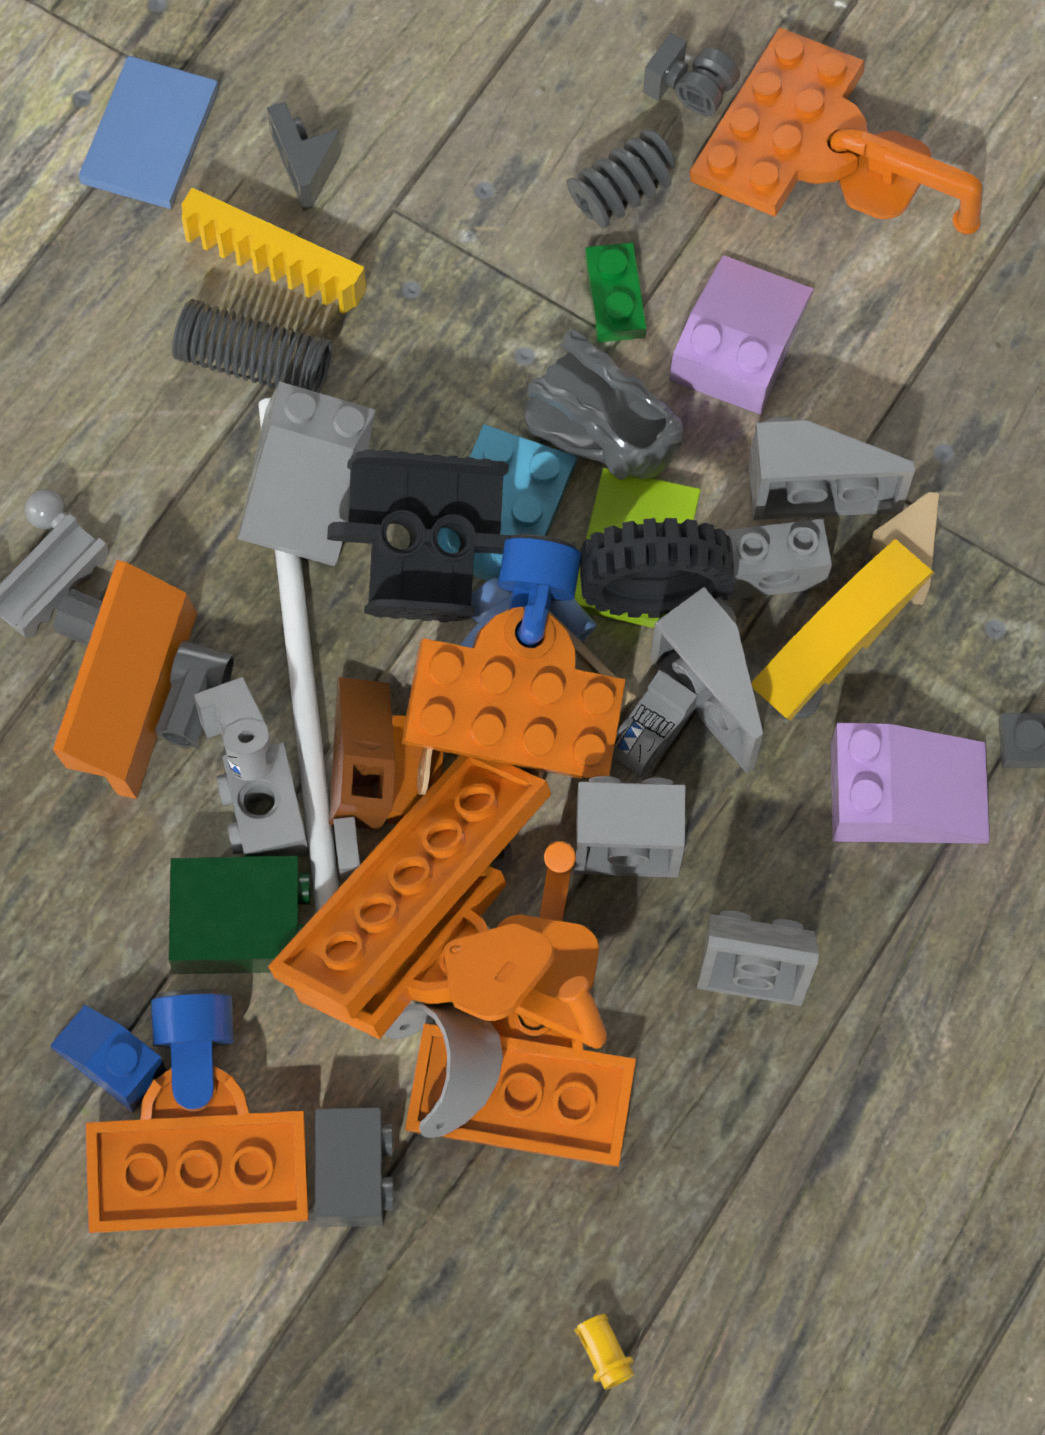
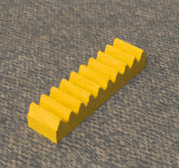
M195 188L190 189L181 204L182 222L187 242L191 243L201 235L203 249L208 251L218 243L219 254L222 258H226L235 251L236 262L239 266H243L252 259L254 273L260 274L269 267L271 281L277 282L287 275L288 289L294 290L304 283L305 297L311 298L321 291L322 304L328 306L338 299L339 311L342 314H345L353 307H357L366 292L365 267Z

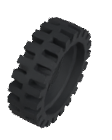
M655 518L643 519V524L639 525L634 521L622 523V528L612 525L604 528V533L596 532L592 534L591 540L586 539L580 548L582 553L580 578L583 599H586L588 605H595V609L599 611L610 610L612 615L620 616L628 612V617L639 618L642 614H648V618H660V614H668L703 587L706 588L714 599L720 597L726 600L728 595H731L734 591V557L731 538L725 534L724 530L720 528L714 529V525L708 523L698 526L697 520L690 519L677 523V518H665L663 523H656Z

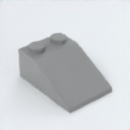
M279 381L265 409L237 539L335 566L342 542L327 539L328 525L332 522L348 521L350 469L347 468V463L356 452L368 449L376 410Z
M780 416L770 418L765 422H757L748 463L753 520L900 513L903 510L915 473L914 462L808 420L794 421L792 418Z
M703 587L655 622L650 660L658 670L660 669L698 695L695 707L696 715L747 774L755 768L763 737L762 725L736 624V616L725 600L720 597L714 599L706 588Z
M722 911L720 916L710 914L705 932L697 989L801 1006L818 964L819 951L815 931L803 930L801 923L786 919L773 920L772 924L751 921V916L738 911Z

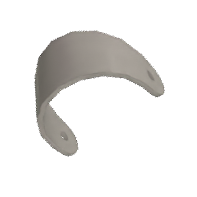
M409 1004L385 1035L391 1039H403L422 1030L424 1023L432 1024L436 1022L440 1028L447 1051V1076L440 1099L419 1125L421 1135L424 1137H440L468 1122L488 1101L498 1083L503 1060L500 1035L490 1021L479 1019L458 1008Z

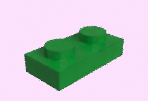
M633 242L585 247V263L597 343L645 338L646 323Z

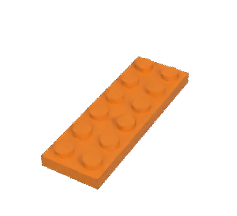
M460 755L269 964L268 967L274 978L353 1020L552 795L547 781L509 764Z

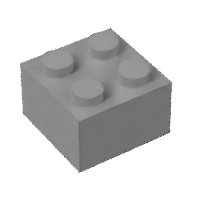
M597 776L590 778L589 782H579L575 820L576 861L574 863V874L646 877L679 876L685 847V785H673V781L666 778H648L643 780L642 784L620 783L618 778L611 776Z

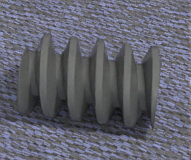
M647 128L640 133L639 139L631 138L624 144V148H616L611 151L608 159L600 158L594 162L593 168L581 170L578 173L577 179L569 178L566 180L567 186L574 202L585 216L594 220L604 229L610 225L606 212L608 209L619 219L625 215L622 200H625L629 206L635 209L641 205L638 190L650 199L656 195V188L653 180L665 189L671 186L672 180L669 170L674 168V160L667 143L655 131Z

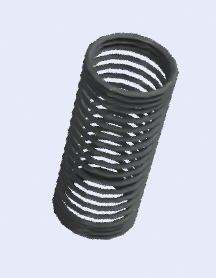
M190 299L184 305L176 324L172 341V354L175 360L188 364L192 362L193 365H201L202 368L209 367L212 371L217 369L219 373L226 372L229 376L234 374L236 378L242 377L245 381L251 379L252 383L259 381L260 385L264 386L267 384L269 388L277 387L283 377V383L288 384L291 380V385L297 386L299 383L300 388L320 393L331 361L332 342L330 339L326 340V338H321L317 335L311 340L309 333L303 337V333L300 330L296 334L293 328L288 329L286 332L285 326H281L278 329L276 323L270 326L266 320L261 324L259 318L253 321L250 315L245 318L242 313L236 317L235 311H231L228 314L225 308L220 311L218 306H214L211 309L209 303L205 304L202 301ZM215 313V320L211 331L210 339L204 351L205 340L209 330L210 322ZM224 314L222 329L219 335L217 345L212 354L217 329L220 320ZM232 317L228 339L223 350V353L221 355V349L226 329ZM240 321L237 340L229 358L233 336ZM247 324H248V331H247L245 343H244L242 352H241V354H240V356H239V359H238V353H239V348H240L241 340H242V337H243L245 328H246V326H247ZM257 325L254 343L247 359L250 340ZM265 328L262 346L255 363L258 344ZM272 332H273V337H272V342H271L270 350H269L268 356H267V358H266V361H265V363H264V357H265L267 345H268L270 336H271V334H272ZM280 335H281V342H280V346H279V349H278V353H277L275 362H274V364H273V366H272V361H273L275 349H276V346H277L279 337H280ZM289 336H290L287 353H286V356H285L283 365H282V367H281V361H282L283 353H284V350H285L287 341H288ZM298 340L295 357L289 370L291 357L295 348V344ZM305 343H306L305 353H304V356H303V360H302L300 369H299V371H298V366H299L301 354H302L303 348H304ZM216 358V365L213 366L212 363ZM241 365V372L238 373L237 370ZM249 368V375L246 376V371ZM258 370V377L254 378V374ZM266 373V380L263 381L262 377ZM275 374L274 382L271 383V379H272L273 375Z

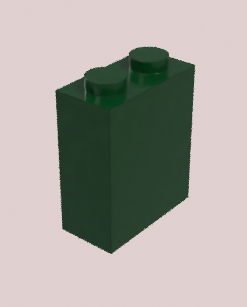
M298 856L171 858L168 961L173 974L271 973L268 967L269 964L306 925L301 924V905H310V873H301Z

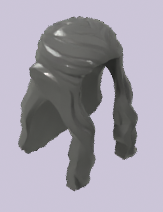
M575 329L567 331L563 336L561 347L569 353L557 359L555 364L549 366L542 378H534L528 385L527 396L530 397V400L524 404L525 422L529 431L537 437L548 440L568 454L606 464L608 470L620 480L627 478L629 475L639 479H648L659 475L674 460L682 445L684 429L681 419L678 415L674 414L668 404L658 399L648 390L640 378L620 369L607 353L597 350L584 335Z

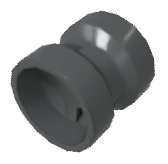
M709 47L703 48L693 61L692 72H686L675 86V92L680 101L690 110L704 116H711L717 111L723 101V92L731 90L740 78V71L736 63L725 53Z

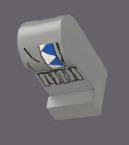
M659 669L648 685L645 695L617 731L612 759L640 778L643 777L655 761L662 757L695 712L698 695Z
M241 677L194 694L203 731L207 739L219 734L222 735L230 772L234 777L243 781H254L267 776L275 763L273 751L269 743V732L244 678Z

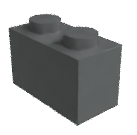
M381 1107L315 1109V1218L318 1227L383 1226V1210H393V1177H383V1156H393L392 1123L382 1124Z

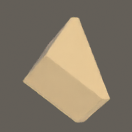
M928 492L875 530L868 549L873 558L894 539H897L932 570L939 493ZM931 577L911 599L913 604H924L930 588Z

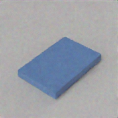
M127 56L80 170V183L172 209L219 91L218 81Z

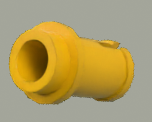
M605 1313L584 1321L574 1329L596 1371L592 1376L594 1381H601L605 1390L616 1387L634 1376L630 1367L633 1365L634 1360L631 1356L625 1357Z

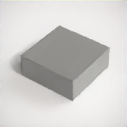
M354 817L333 819L341 884L360 866Z

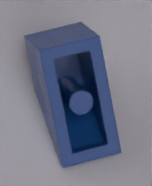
M86 1005L83 1006L50 1045L54 1051L132 1113L143 1101V1097L152 1081L167 1071L160 1055L122 1025Z

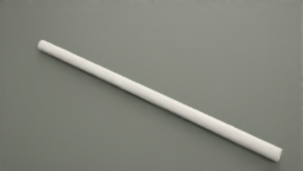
M271 398L263 399L258 403L261 428L265 409ZM275 550L314 903L317 913L339 889L332 825L329 824L330 804L301 557Z

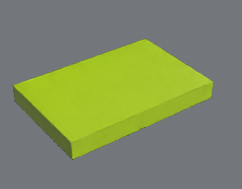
M603 468L586 539L591 540L592 534L596 532L604 533V528L612 525L622 528V523L634 521L639 525L643 524V519L655 518L656 523H663L665 518H677V523H682L686 519L694 520L701 489L652 478L639 479L630 475L620 480L608 469ZM579 568L574 600L587 614L655 628V622L667 614H660V618H648V614H642L639 618L628 617V612L617 616L610 614V610L602 612L595 609V605L590 606L586 603V599H583Z

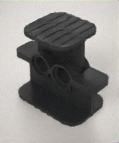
M367 449L356 452L347 463V468L350 469L348 521L332 522L328 525L327 539L372 544L368 604L364 606V613L381 618L422 619L423 621L435 620L439 622L470 619V617L475 615V607L471 606L474 552L503 555L505 540L511 538L510 535H500L503 476L508 473L509 465L504 461H491V459L480 460L472 457L458 458V456L445 457L437 454L425 455V453L411 454L403 451L391 452V450L374 451V449ZM389 524H400L407 529L410 536V543L407 549H398L389 543L386 535ZM440 528H449L457 533L460 539V547L457 553H448L440 547L437 539Z

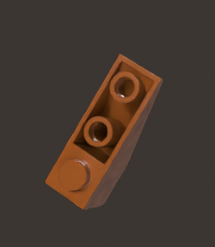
M339 677L337 680L329 824L334 825L333 819L354 817L356 828L380 830L393 810L395 752L389 683Z

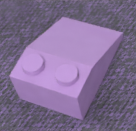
M723 255L694 306L672 357L669 381L761 415L814 288Z
M836 724L830 743L833 841L988 844L989 818L985 742L893 724Z

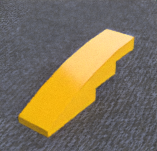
M894 539L846 583L780 650L751 682L752 688L786 719L791 721L824 683L829 685L862 647L867 649L934 572L897 539Z

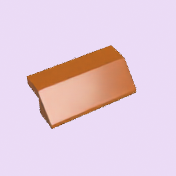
M117 560L53 751L67 769L104 776L117 795L137 799L158 737L155 729L172 686L170 676L173 662L181 643L184 640L189 641L198 613L186 592L124 561Z

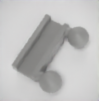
M49 489L37 490L28 497L25 503V515L33 526L39 529L53 528V530L0 583V617L25 638L36 635L38 625L41 622L47 623L50 620L52 611L58 608L64 595H67L72 589L78 591L80 582L83 579L89 580L92 577L94 567L96 565L102 566L106 562L107 554L109 553L107 544L102 539L98 538L96 540L78 525L76 518L70 513L68 515L65 513L63 499L58 493Z

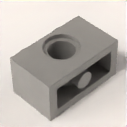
M823 518L724 530L725 534L730 536L732 542L735 581L734 591L731 595H728L726 600L826 588L832 563Z
M284 742L270 745L275 763L271 772L259 780L243 781L234 777L230 772L227 755L222 756L226 774L217 775L216 778L222 805L233 804L237 822L227 824L233 854L244 852L245 857H302L309 855ZM257 799H268L274 803L273 808L264 815H254L247 811L248 806Z

